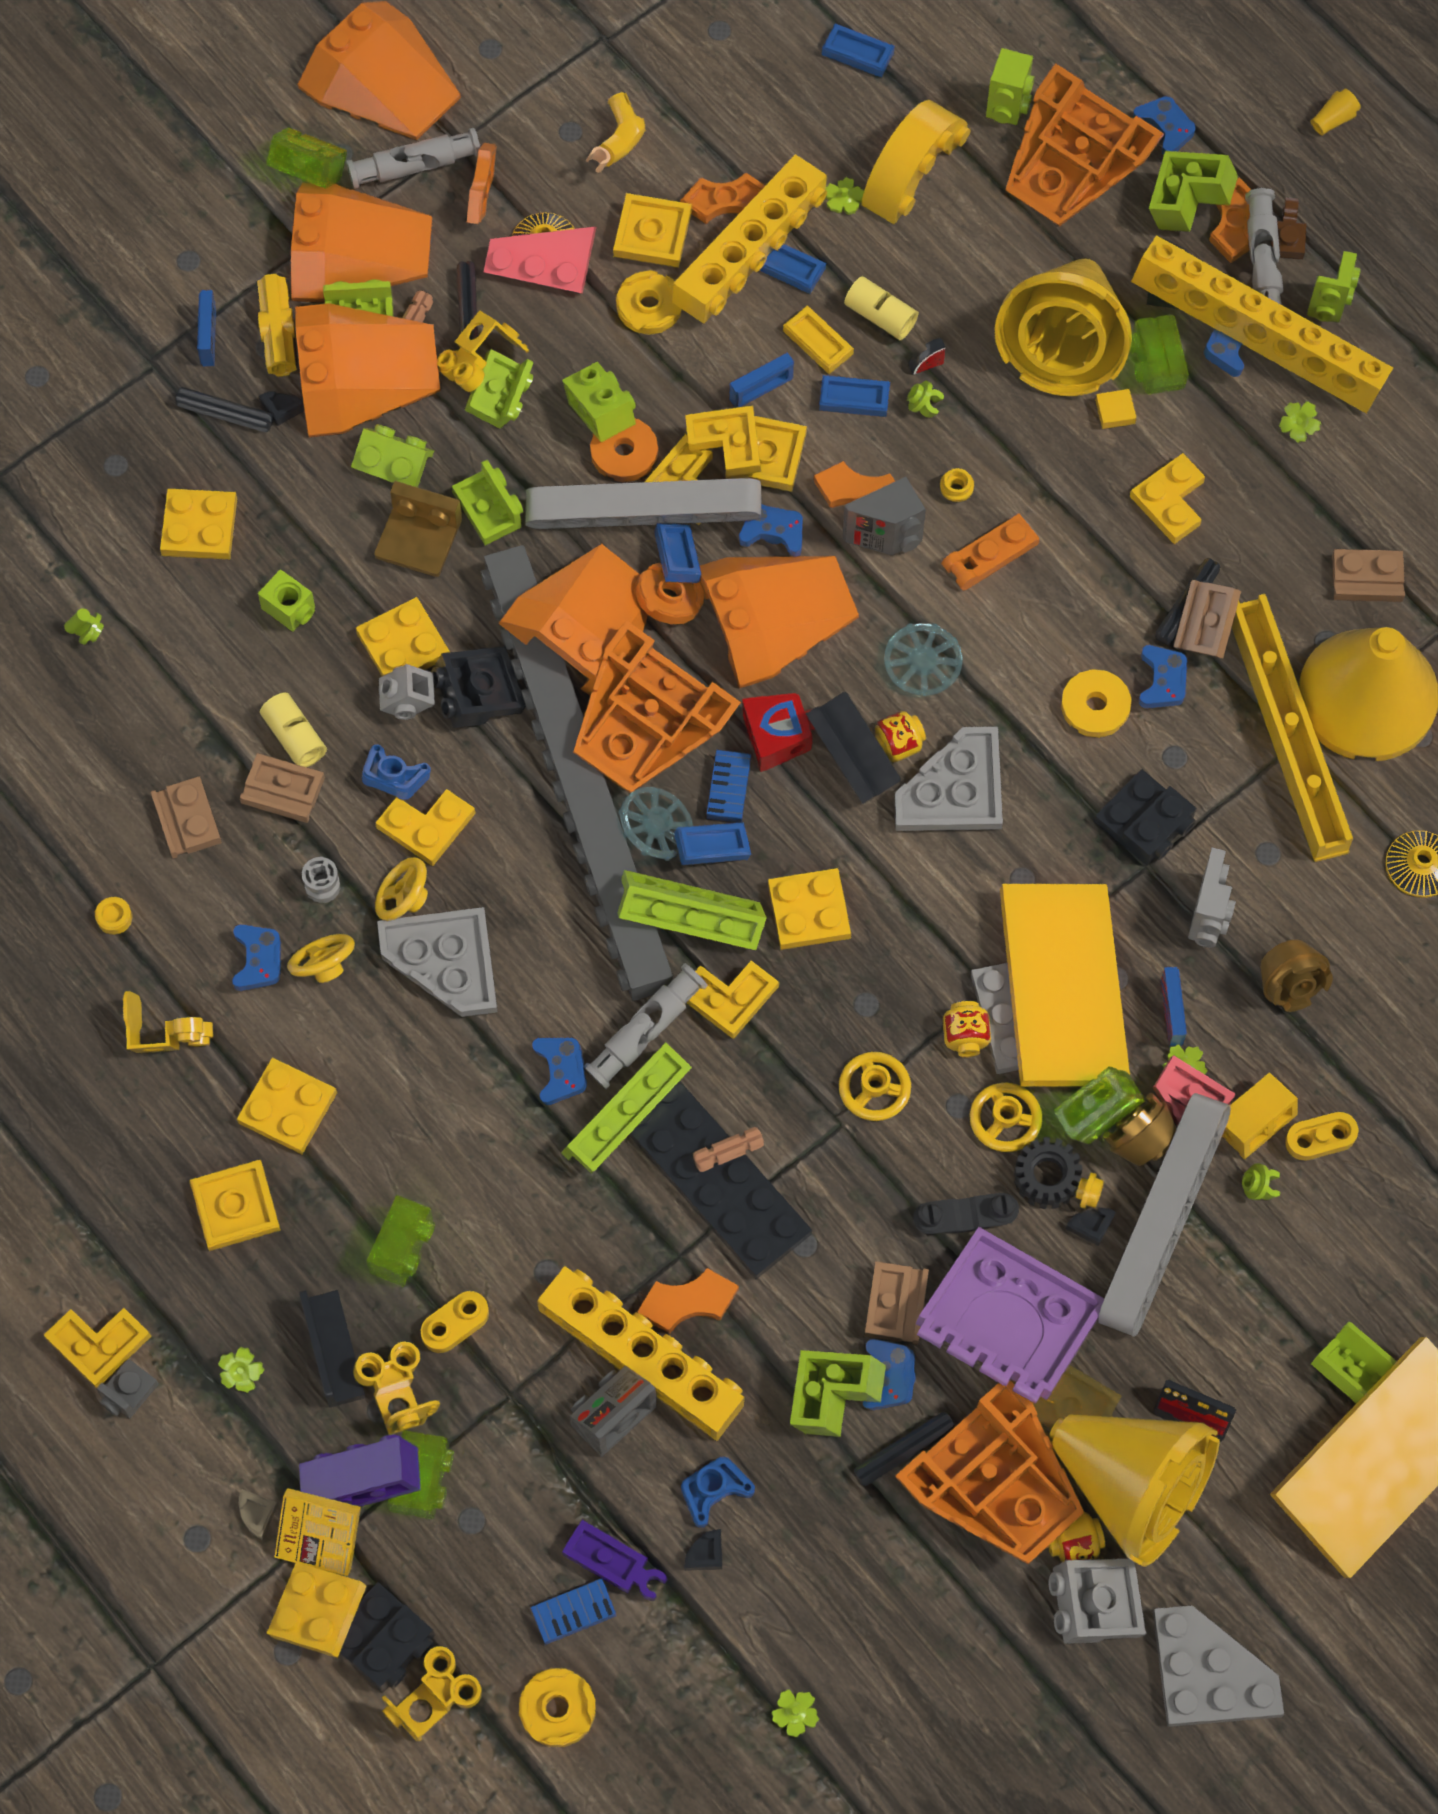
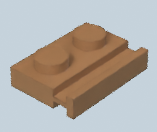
M1334 549L1332 554L1334 600L1403 602L1405 597L1403 551Z
M1191 580L1174 647L1223 659L1241 591L1231 587Z
M257 753L246 780L243 794L241 793L240 795L241 804L308 823L310 812L314 808L325 779L324 772Z
M200 776L167 786L165 790L156 792V790L151 792L172 859L177 858V855L187 852L189 854L222 843Z
M875 1261L864 1337L897 1342L907 1341L918 1345L919 1336H917L920 1326L916 1322L924 1307L929 1269L918 1270L912 1269L909 1266Z

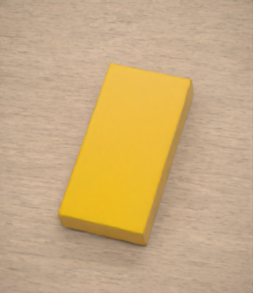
M808 305L783 325V332L828 374L854 354V348Z

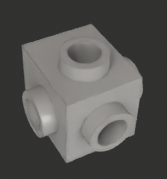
M405 664L404 666L394 668L392 672L379 678L380 711L393 714L398 719L407 720L414 718L416 714L433 706V673Z

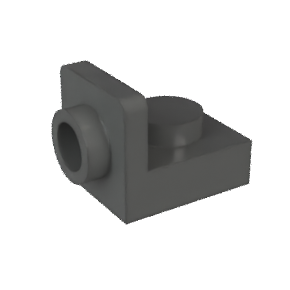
M128 1358L106 1385L100 1383L96 1389L102 1397L99 1403L115 1416H118L121 1412L131 1419L159 1383Z

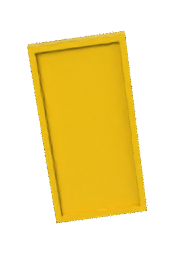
M1002 884L1000 898L1020 1086H1128L1131 1079L1107 884Z
M1420 1337L1270 1493L1271 1497L1344 1578H1351L1438 1486V1349L1427 1337Z

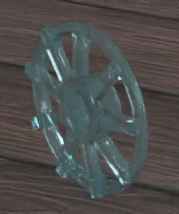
M910 623L906 625V627L899 630L889 639L884 655V664L890 679L902 690L916 695H933L949 688L958 678L963 661L962 651L956 637H953L948 631L935 623L933 625L925 623L913 625ZM915 631L930 632L924 645L920 643ZM909 634L913 641L914 648H911L899 642L898 640L901 639L903 636ZM936 634L947 640V642L936 648H932ZM952 647L956 659L939 657L938 654ZM893 648L909 655V657L890 660ZM909 664L910 669L899 680L892 668ZM938 664L955 667L950 679L937 667ZM933 672L943 685L928 690L927 675ZM914 673L921 675V690L906 685Z
M655 787L639 788L624 799L619 809L621 824L624 830L622 834L625 838L628 837L642 851V855L662 858L665 861L679 856L678 848L670 851L665 836L676 844L675 835L670 829L691 827L693 822L686 807L674 795ZM651 793L650 810L643 803L639 794ZM659 794L667 797L674 803L667 809L660 807L658 803ZM632 800L643 815L628 809ZM679 807L686 821L673 822L671 813ZM628 818L641 822L642 825L631 828ZM647 832L648 836L645 844L636 834ZM654 837L657 838L662 851L651 848Z

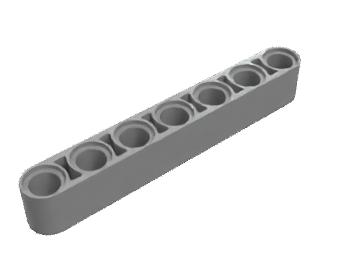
M750 478L532 487L526 490V526L535 529L750 521L761 518V482Z
M1197 1093L1191 1096L1101 1306L1098 1319L1100 1324L1134 1337L1140 1331L1228 1123L1231 1111L1229 1104Z

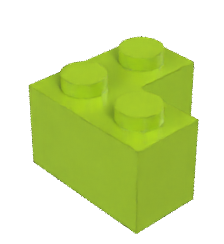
M1165 151L1149 210L1159 230L1190 232L1198 203L1230 205L1238 175L1229 155Z
M801 1350L790 1425L805 1434L840 1437L846 1400L881 1403L886 1365L871 1355Z

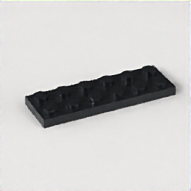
M681 1081L670 1090L629 1134L756 1280L812 1235V1229L746 1154L720 1165L714 1163L713 1168L704 1172L698 1170L693 1159V1153L705 1147L709 1150L712 1148V1144L730 1136Z

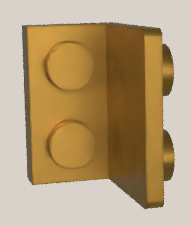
M395 481L390 491L393 509L375 550V558L439 577L462 521L460 500Z

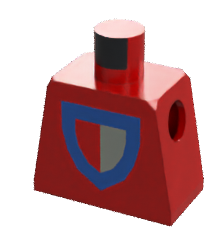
M797 693L742 699V716L760 772L771 769L812 749L811 731L816 729L806 715L812 709L804 711L800 696Z

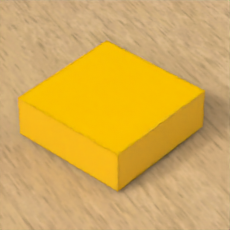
M1130 389L1096 394L1095 401L1102 429L1136 424L1137 418Z

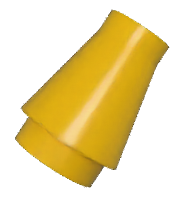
M1343 89L1340 92L1335 91L1319 113L1310 121L1311 125L1318 134L1323 136L1328 131L1357 116L1356 112L1361 108L1360 103L1348 89Z

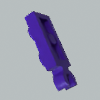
M581 1520L562 1551L563 1556L626 1593H629L633 1584L638 1586L641 1595L649 1601H655L657 1594L647 1588V1583L653 1579L663 1584L667 1581V1577L662 1571L644 1569L648 1561L647 1557L584 1520Z

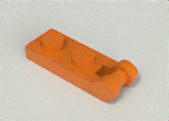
M1019 513L960 551L950 553L941 564L948 573L952 572L957 578L956 584L962 591H965L1039 545L1040 538ZM970 562L974 569L967 570L964 565Z

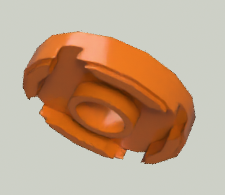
M635 419V425L603 442H600L593 434L590 451L592 463L598 472L605 477L607 475L614 478V481L618 482L636 481L647 475L658 456L657 438L650 426L639 419ZM621 444H628L634 449L632 453L624 456L619 455L615 451L616 447Z
M655 563L639 576L635 595L638 604L646 614L657 621L673 625L687 623L697 616L703 606L705 592L700 581L699 583L665 582L661 563ZM663 589L674 591L677 597L668 596L664 593Z

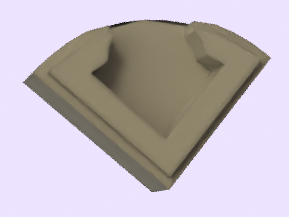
M242 1489L239 1496L241 1518L246 1528L254 1536L263 1540L277 1509V1502Z

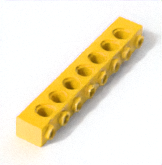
M1157 235L1144 253L1131 280L1137 286L1239 341L1246 347L1366 414L1393 369L1392 366Z

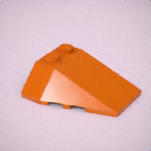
M387 1L361 3L316 45L298 83V88L322 107L331 110L333 107L349 112L350 117L359 120L361 117L377 122L381 128L414 140H418L461 98V94L412 21Z
M1055 63L1036 90L1033 108L1029 120L1026 122L1020 149L1017 151L1005 190L1060 227L1142 165L1164 134L1140 117L1135 116L1132 119L1086 89L1081 79Z
M302 183L296 193L291 244L292 301L325 302L323 285L339 281L364 283L376 279L389 281L391 286L428 277L432 216L337 184Z
M330 303L295 307L301 386L309 438L344 434L353 430L352 427L370 419L372 421L376 420L386 412L400 406L403 408L441 391L434 326L432 324Z
M600 544L521 594L498 624L525 645L534 636L588 678L581 689L591 696L605 649L625 621H629L641 631L644 630L648 614L640 607L635 595L636 583L640 574L607 547Z
M835 556L726 557L700 565L701 577L699 581L705 592L704 598L705 600L710 598L728 645V660L739 688L775 677L781 673V669L796 658L799 660L805 656L807 651L822 640L825 642L859 618L858 611Z
M626 620L605 649L573 753L631 794L719 733L741 702L713 682L709 687H706L653 649L652 646L655 640Z
M1010 1380L1006 1387L1000 1383L994 1386L979 1400L974 1411L927 1453L923 1450L895 1477L925 1508L1022 1562L1030 1564L1080 1518L1084 1511L1064 1468H1061L1052 1449L1053 1445L1049 1437L1046 1436L1033 1403L1012 1391L1015 1384Z

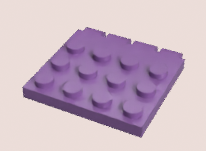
M978 1227L919 1315L916 1322L920 1326L917 1336L938 1348H941L945 1341L950 1344L946 1351L948 1354L971 1367H974L979 1360L983 1363L979 1372L1005 1387L1010 1380L1015 1381L1016 1384L1012 1391L1036 1404L1040 1396L1048 1400L1098 1320L1104 1298Z

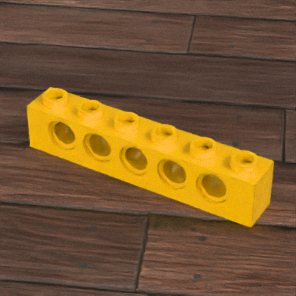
M795 154L673 283L672 303L703 324L712 315H718L731 294L739 293L744 287L747 277L753 271L758 272L763 267L767 256L774 249L779 250L782 247L788 233L793 228L798 229L804 223L807 213L813 207L817 208L823 203L827 195V190H825L827 175Z
M564 1266L537 1300L539 1311L619 1370L626 1366L649 1381L656 1388V1397L718 1441L744 1407V1396L741 1395L742 1389L732 1380L724 1378L722 1381L712 1374V1367L698 1356H694L693 1359L681 1351L682 1345L670 1335L664 1334L662 1337L651 1329L652 1323L643 1315L637 1312L631 1315L621 1307L623 1305L622 1301L607 1290L601 1293L592 1286V1279L579 1269L573 1272ZM582 1300L589 1301L594 1305L593 1309L585 1314L576 1312L573 1307ZM610 1322H617L623 1326L621 1333L614 1336L606 1334L603 1328ZM639 1344H648L653 1348V1352L647 1357H638L633 1353V1349ZM675 1365L682 1369L683 1374L677 1379H668L662 1372L666 1367ZM706 1387L712 1391L713 1396L707 1401H698L692 1394L697 1388Z

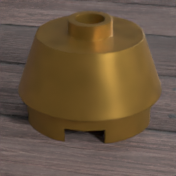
M1289 940L1278 944L1264 956L1260 966L1265 997L1270 1002H1273L1275 1006H1283L1287 1012L1298 1011L1312 1005L1310 998L1316 995L1322 988L1327 992L1333 981L1328 959L1302 940Z
M1153 1093L1146 1096L1145 1099L1148 1102L1142 1107L1138 1106L1136 1102L1129 1106L1113 1121L1117 1129L1113 1133L1107 1131L1103 1135L1104 1139L1111 1145L1110 1151L1137 1166H1141L1151 1159L1156 1161L1168 1151L1169 1144L1177 1130L1166 1102H1160Z

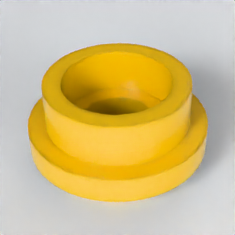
M951 469L942 476L940 491L946 499L953 502H962L972 495L974 480L964 469ZM954 484H959L963 488L953 489L951 486Z
M1091 1172L1088 1179L1082 1177L1075 1196V1198L1081 1200L1080 1208L1086 1209L1087 1206L1096 1208L1104 1180L1096 1178L1097 1174Z

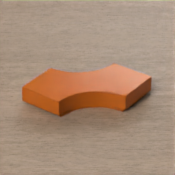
M483 143L478 150L476 171L469 192L467 223L479 224L486 215L489 190L494 178L497 148L495 144Z
M748 173L743 174L737 180L727 183H714L700 178L680 202L692 204L691 214L707 224L713 218L723 214H739L766 185Z
M1240 177L1237 178L1230 205L1216 204L1220 212L1221 222L1212 232L1209 239L1230 263L1250 250L1247 226L1250 211L1249 204L1245 202V194L1251 189Z
M844 461L814 475V483L830 508L846 505L895 482L891 473L878 477L864 476L850 469Z
M708 1268L697 1279L684 1285L672 1286L656 1281L637 1313L643 1315L652 1324L670 1334L679 1323L692 1317L707 1316L721 1320L738 1292L739 1285Z

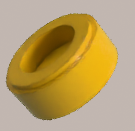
M109 897L97 905L95 919L103 932L115 935L129 928L132 922V912L128 903L122 898Z

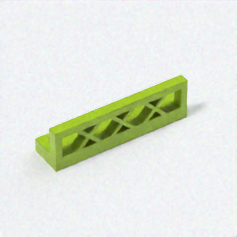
M624 870L621 878L624 893L617 912L619 918L752 950L757 949L766 921V915L760 902Z
M665 1042L570 1142L561 1154L568 1160L573 1156L592 1174L692 1067Z

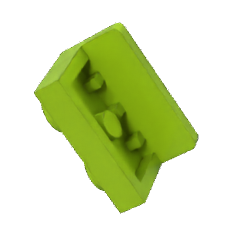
M1343 252L1336 279L1317 276L1307 312L1308 316L1315 317L1323 322L1334 321L1340 323L1344 306H1351L1361 268L1354 267L1357 257L1356 253Z
M376 279L364 283L339 281L323 285L325 304L330 303L393 316V297L389 281Z
M490 349L484 357V360L487 362L486 366L482 369L485 374L484 380L477 389L471 391L465 411L500 429L510 420L515 421L523 406V403L519 402L522 392L525 393L533 380V374L530 371L534 362L526 359L522 364H519Z
M376 424L375 429L363 428L351 467L393 483L398 481L418 488L427 458L432 457L434 450L425 447L427 442L407 435L406 440L394 436L396 430L380 424Z
M488 460L481 462V472L452 486V493L457 500H460L462 509L485 546L521 528L520 514L523 513L522 505L515 494L510 496L505 488L507 483L501 470L498 467L493 469Z
M1348 1322L1337 1336L1317 1355L1311 1365L1357 1404L1397 1361L1353 1323Z

